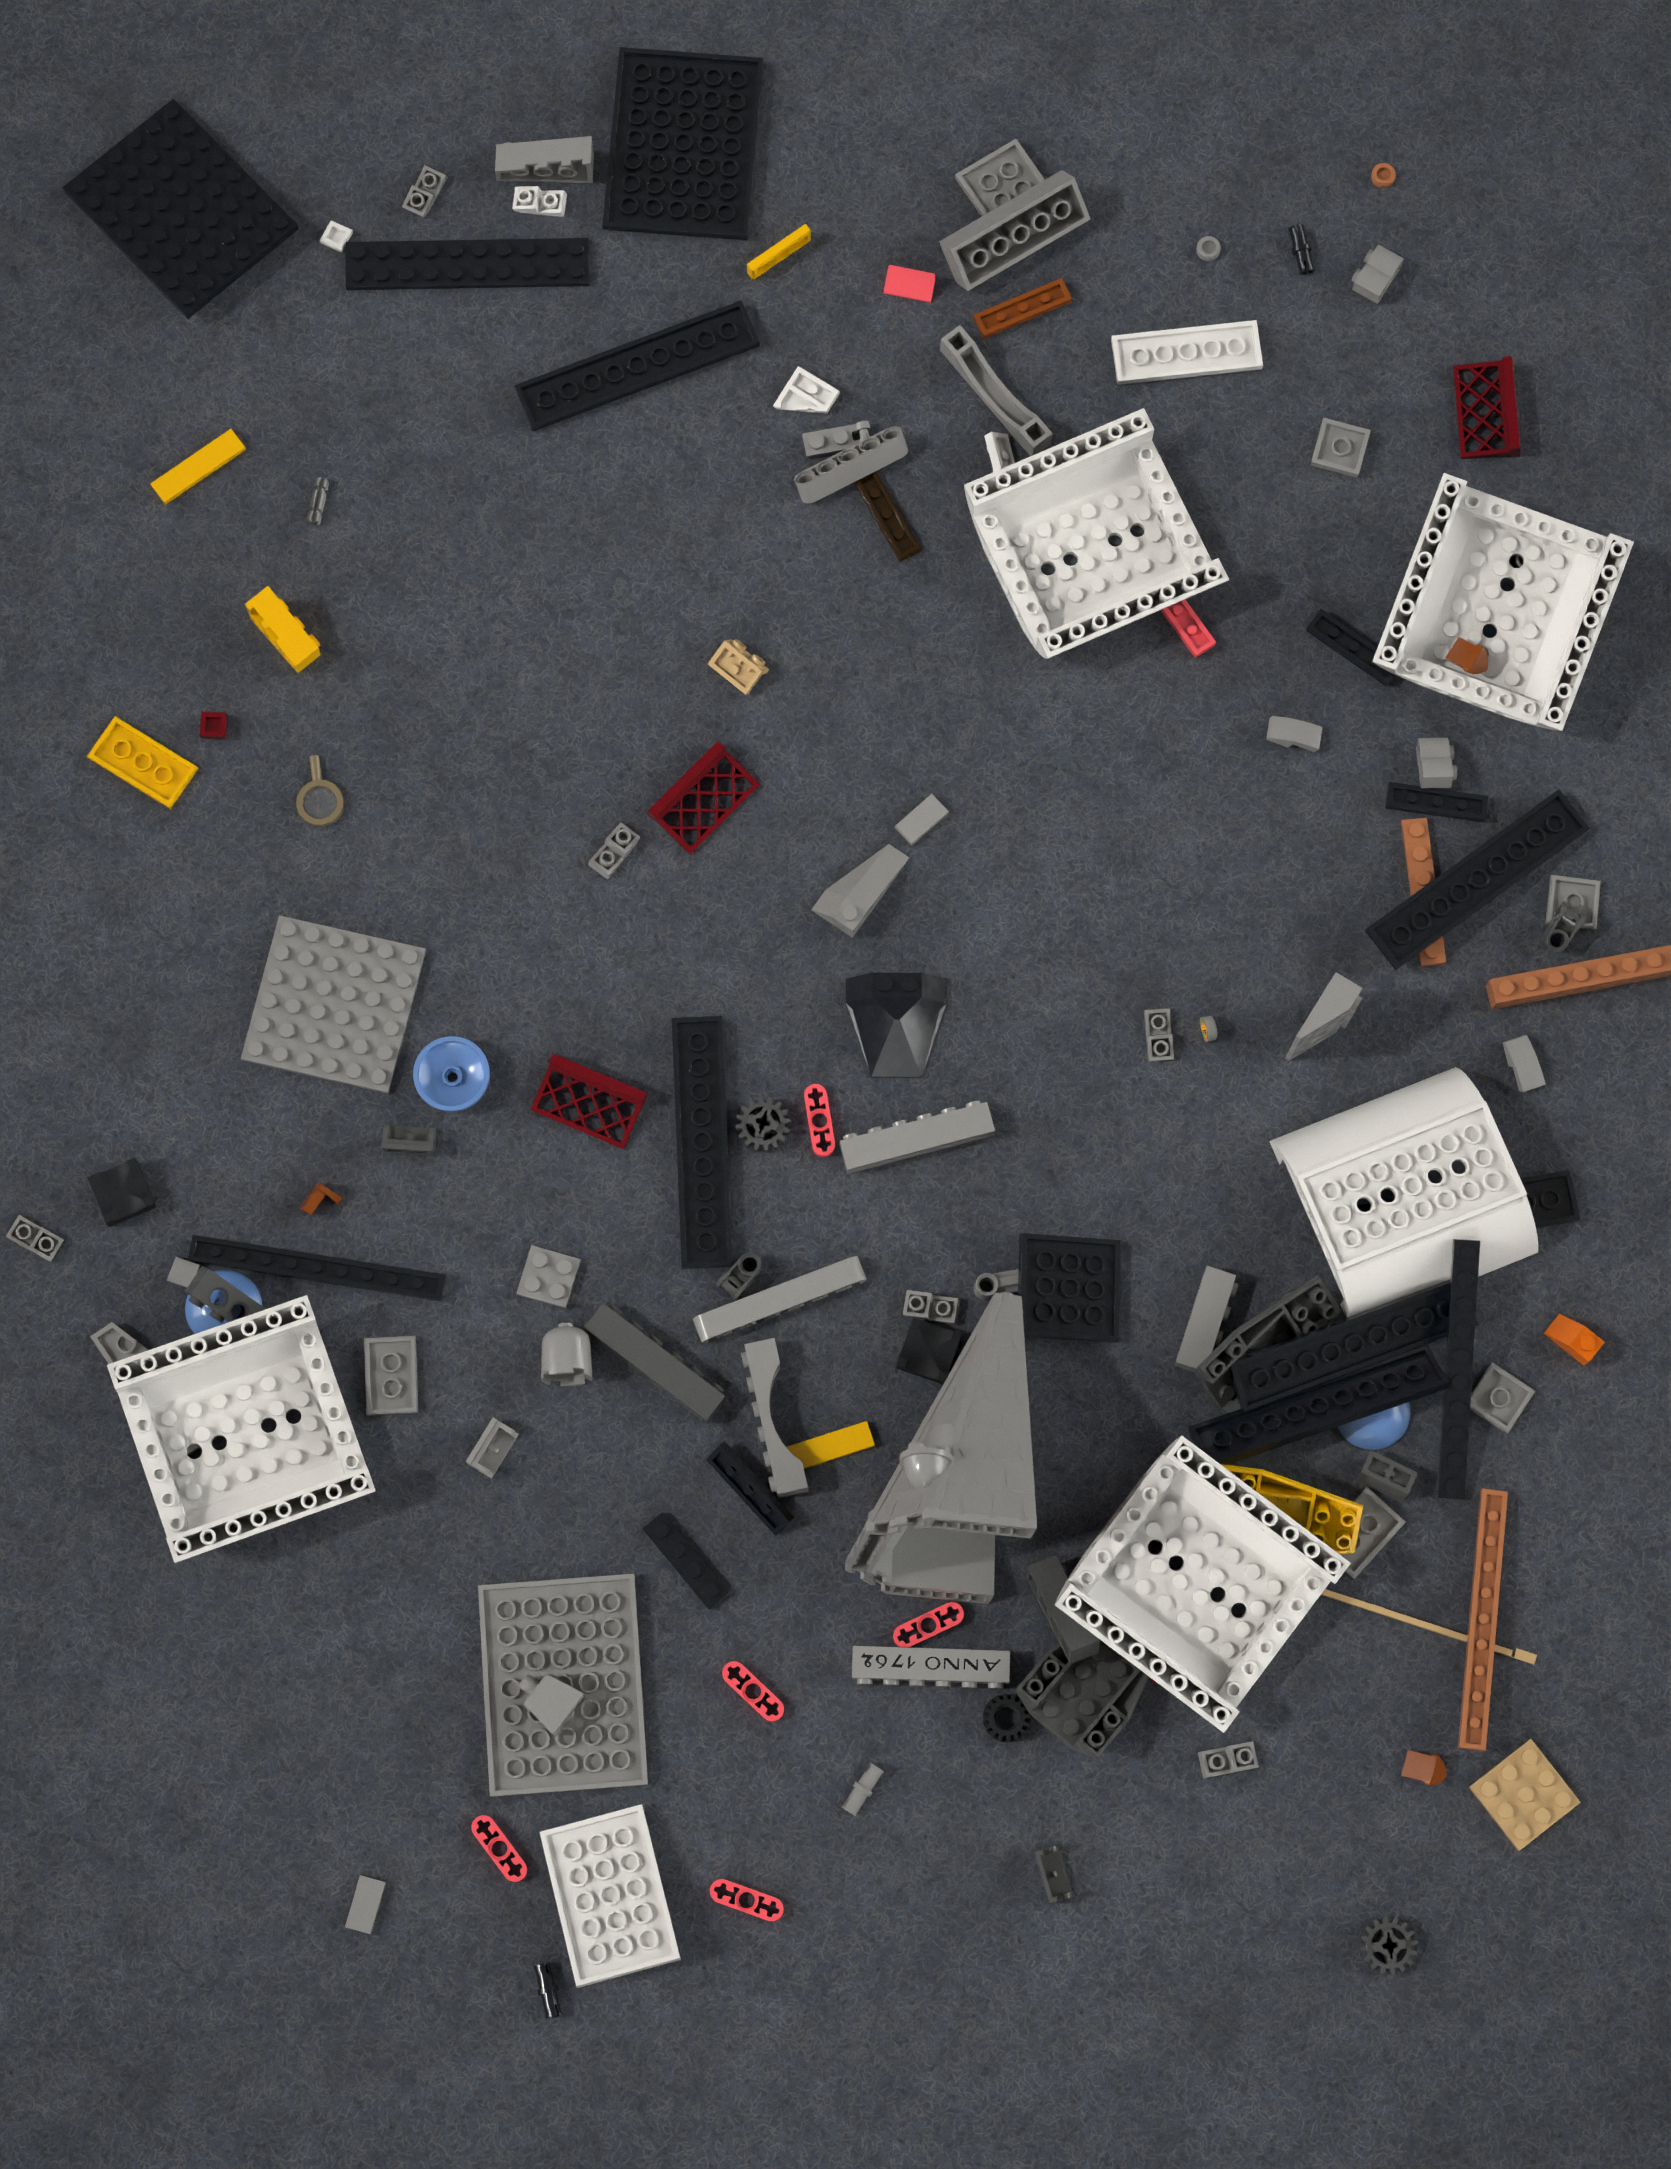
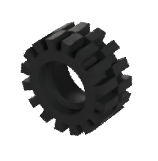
M1013 1694L995 1696L987 1703L983 1712V1725L986 1732L993 1739L1001 1742H1012L1019 1739L1026 1732L1030 1724L1028 1710L1022 1700ZM1010 1708L1015 1712L1017 1720L1013 1727L1002 1728L998 1725L996 1715L1000 1709Z

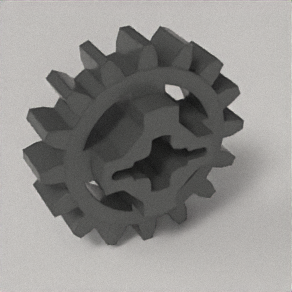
M759 1097L756 1104L749 1100V1108L741 1107L744 1115H737L736 1120L741 1122V1124L736 1125V1130L742 1131L738 1135L739 1140L746 1138L745 1147L748 1148L753 1144L754 1152L763 1147L764 1152L768 1153L769 1146L777 1150L778 1141L781 1143L786 1142L783 1134H790V1129L785 1126L790 1125L791 1120L788 1118L784 1119L788 1114L787 1109L780 1111L781 1102L773 1105L771 1097H769L767 1102H763L762 1097ZM762 1109V1112L752 1115L754 1111ZM772 1112L778 1116L780 1123L773 1120ZM766 1115L768 1126H765L760 1134L758 1123H761ZM746 1126L753 1128L755 1132L754 1138L748 1133ZM775 1134L773 1138L764 1140L766 1136Z
M1387 1916L1382 1917L1381 1924L1376 1919L1372 1920L1373 1928L1365 1926L1364 1930L1368 1934L1359 1938L1365 1942V1946L1359 1947V1950L1366 1951L1367 1954L1362 1960L1371 1961L1369 1966L1371 1970L1378 1966L1379 1974H1384L1385 1970L1388 1969L1389 1974L1394 1975L1395 1968L1400 1972H1404L1403 1964L1412 1965L1413 1963L1409 1956L1417 1955V1952L1412 1950V1946L1418 1944V1942L1410 1939L1414 1931L1405 1930L1407 1927L1406 1922L1398 1925V1918L1393 1917L1391 1923L1388 1922ZM1391 1928L1397 1930L1404 1939L1399 1940L1394 1936ZM1381 1930L1380 1938L1376 1942L1371 1943L1374 1934ZM1386 1938L1389 1939V1942H1394L1395 1945L1394 1948L1390 1949V1953L1382 1947V1944L1387 1942ZM1401 1949H1405L1402 1958L1396 1962L1398 1952ZM1372 1952L1381 1954L1384 1957L1385 1963L1376 1959Z

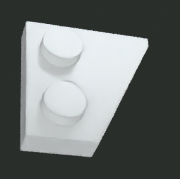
M798 366L773 407L780 410L827 414L839 396L840 391Z

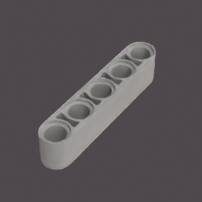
M897 426L889 427L797 474L794 481L802 502H816L904 457L909 449L902 429Z

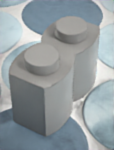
M1380 245L1375 250L1370 249L1364 259L1366 265L1363 269L1358 268L1351 281L1354 282L1352 290L1378 304L1400 270L1404 258Z
M1418 738L1416 753L1421 788H1451L1452 781L1457 779V766L1452 765L1454 746L1449 744L1448 738Z

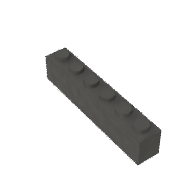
M602 1303L584 1326L585 1331L705 1423H708L726 1400L725 1395H723L725 1390L713 1381L709 1384L702 1379L704 1374L696 1367L691 1366L689 1369L682 1363L684 1359L673 1350L670 1353L662 1348L663 1343L653 1335L647 1337L641 1332L643 1328L632 1319L628 1322L622 1318L623 1312L616 1306L610 1304L608 1307Z

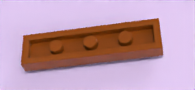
M1060 278L974 314L973 320L982 338L986 339L1072 302V297L1063 279Z

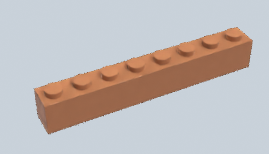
M1671 945L1490 979L1486 989L1491 1010L1671 976Z

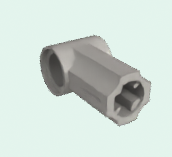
M1019 1269L994 1274H981L974 1284L975 1295L982 1300H988L993 1297L994 1293H1018ZM982 1281L989 1282L992 1285V1291H982L979 1283Z

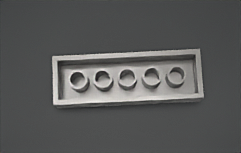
M1061 170L939 241L956 283L969 291L1091 218L1075 178Z

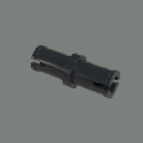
M1297 224L1299 234H1296L1295 226L1293 225L1288 230L1293 244L1292 254L1296 256L1299 274H1306L1304 265H1307L1309 274L1313 273L1315 269L1310 255L1312 249L1311 245L1307 243L1304 225Z
M550 1962L533 1966L539 1985L537 1992L538 1996L542 1997L546 2019L563 2015L557 1996L559 1989L558 1985L554 1983Z

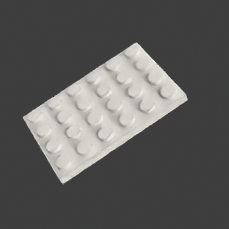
M642 1804L540 1832L577 1988L681 1960Z

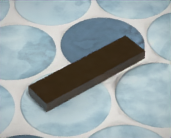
M875 471L853 482L899 562L921 552L918 542L877 472Z

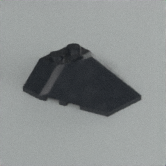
M867 973L846 978V1006L871 1078H922L947 1004V979L925 973Z

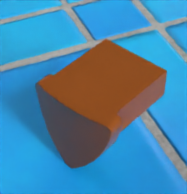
M1460 637L1457 638L1445 657L1449 662L1463 668V671L1470 674H1480L1488 669V656L1485 648L1481 645L1476 646Z
M318 1182L299 1207V1210L307 1215H312L324 1196L336 1204H339L342 1198L321 1182Z
M1408 1750L1401 1776L1424 1782V1785L1434 1786L1441 1783L1446 1778L1447 1773L1439 1755L1432 1753L1430 1756Z

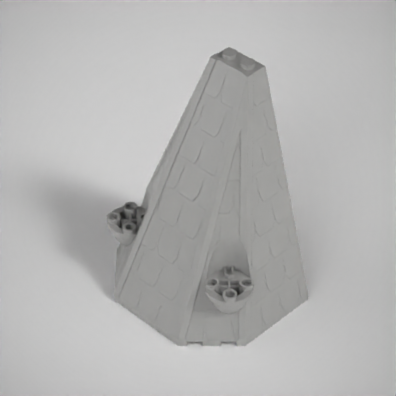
M1010 1292L994 1293L913 1440L908 1444L907 1450L900 1454L899 1465L876 1506L868 1513L867 1522L845 1560V1570L847 1572H860L861 1580L870 1585H875L876 1582L881 1584V1591L886 1594L989 1604L994 1596L995 1535L1031 1539L1037 1529L1022 1296H1017Z

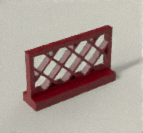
M1512 356L1502 357L1501 361L1454 365L1461 459L1505 455L1520 457ZM1498 368V376L1492 383L1482 376L1487 369ZM1469 371L1475 377L1466 385L1459 379V372ZM1478 379L1489 386L1481 396L1471 389ZM1460 386H1462V387L1464 388V390H1463L1461 393H1460ZM1492 389L1500 395L1499 401L1494 406L1484 399ZM1467 392L1477 398L1470 408L1461 402V398ZM1480 402L1491 409L1483 419L1473 412ZM1462 409H1464V410L1466 411L1463 416H1462ZM1494 412L1502 418L1501 424L1496 429L1486 422ZM1469 415L1479 421L1472 431L1463 426V421ZM1482 425L1493 432L1485 442L1475 435ZM1464 432H1466V433L1468 434L1465 439H1464ZM1497 435L1504 441L1505 448L1493 449L1488 444ZM1471 437L1481 444L1477 451L1465 452V444Z
M717 741L648 810L647 815L653 821L655 820L684 850L691 854L760 784ZM723 758L731 764V774H717V764ZM714 768V774H708ZM703 778H714V791H700V781ZM717 778H731L732 792L717 791ZM735 778H745L752 786L746 792H735ZM686 795H697V809H682V799ZM700 795H714V809H700ZM718 795H732V806L729 809H718ZM735 795H742V796L735 802ZM679 803V809H673ZM669 812L679 813V826H669L663 818ZM683 813H697V826H683ZM700 813H714L715 823L712 826H700ZM718 813H724V814L718 819ZM683 830H697V841L691 847L683 840ZM700 830H707V831L700 837Z
M552 1054L549 1067L530 1110L624 1149L641 1108L648 1097V1093L561 1056ZM553 1071L563 1074L566 1081L565 1085L555 1089L552 1088L550 1078ZM568 1077H571L576 1080L569 1082ZM583 1082L586 1084L590 1094L576 1099L571 1086ZM548 1085L550 1091L544 1093ZM591 1086H592V1087H595V1088H597V1089H599V1090L593 1092L592 1089H591ZM568 1087L573 1101L560 1106L555 1092ZM602 1092L609 1093L613 1104L599 1109L595 1095ZM551 1094L556 1108L549 1111L538 1108L541 1099ZM614 1096L623 1100L616 1102ZM591 1097L596 1111L583 1116L578 1102ZM627 1101L635 1104L636 1107L633 1114L623 1119L617 1105ZM575 1104L580 1117L568 1121L564 1118L561 1109ZM615 1107L619 1121L606 1126L601 1112ZM555 1111H558L560 1117H559V1116H556V1115H554V1114H552V1113L555 1112ZM598 1114L603 1127L592 1131L588 1129L584 1119ZM630 1120V1121H629V1124H628V1126H627V1128H626V1125H625L624 1122ZM582 1121L584 1127L575 1124V1122ZM620 1123L625 1132L621 1143L611 1139L608 1128ZM605 1130L607 1137L598 1132Z

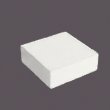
M331 220L320 239V243L342 253L346 247V242L349 241L353 234V230Z

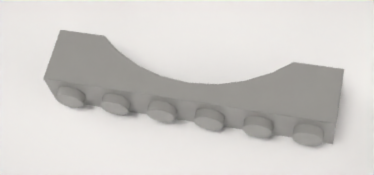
M961 325L941 339L940 351L1029 456L1040 453L1051 445L1053 433L1036 414L1026 408L1005 387L981 354L976 343Z
M775 1338L744 1344L745 1352L741 1353L743 1367H749L751 1377H747L746 1380L749 1393L754 1392L756 1402H752L754 1416L760 1417L762 1424L761 1427H757L760 1442H766L767 1451L763 1452L765 1466H771L773 1476L768 1477L771 1492H777L778 1498L808 1492L803 1463L782 1443L771 1418V1391L780 1369Z

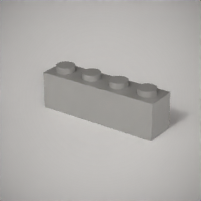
M1206 1266L1174 1366L1195 1372L1197 1367L1212 1353L1214 1345L1219 1346L1223 1331L1219 1330L1222 1321L1227 1322L1231 1310L1230 1307H1227L1229 1297H1235L1238 1283L1234 1282L1236 1275Z

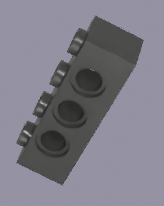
M203 1266L184 1291L191 1296L189 1298L191 1303L200 1309L206 1306L211 1310L209 1315L221 1323L224 1320L231 1322L266 1309L212 1270ZM219 1290L221 1294L219 1301L212 1303L210 1299L212 1292ZM239 1304L241 1306V1313L233 1318L231 1310L235 1305Z

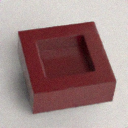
M201 712L200 737L204 739H226L227 713Z

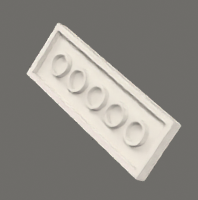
M1257 320L1113 335L1111 337L1117 385L1260 370L1263 368Z

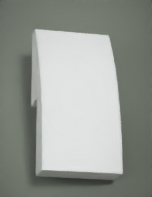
M538 186L515 187L512 209L520 213L564 217L567 194L564 190L541 191Z

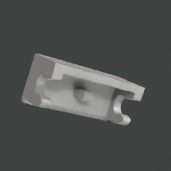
M493 1417L466 1460V1463L492 1479L519 1434Z

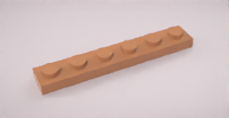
M1427 818L1401 821L1411 896L1435 879ZM1443 937L1419 953L1420 967L1446 964Z

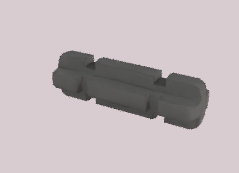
M317 477L315 479V489L312 493L309 506L310 511L307 516L309 524L320 525L321 513H323L327 495L325 491H328L329 486L328 479Z

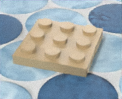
M1529 1739L1469 1786L1473 1794L1518 1851L1581 1803L1532 1739Z

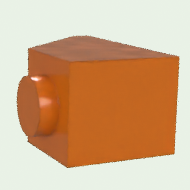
M1561 1314L1555 1318L1543 1333L1583 1366L1593 1358L1605 1343L1584 1325Z

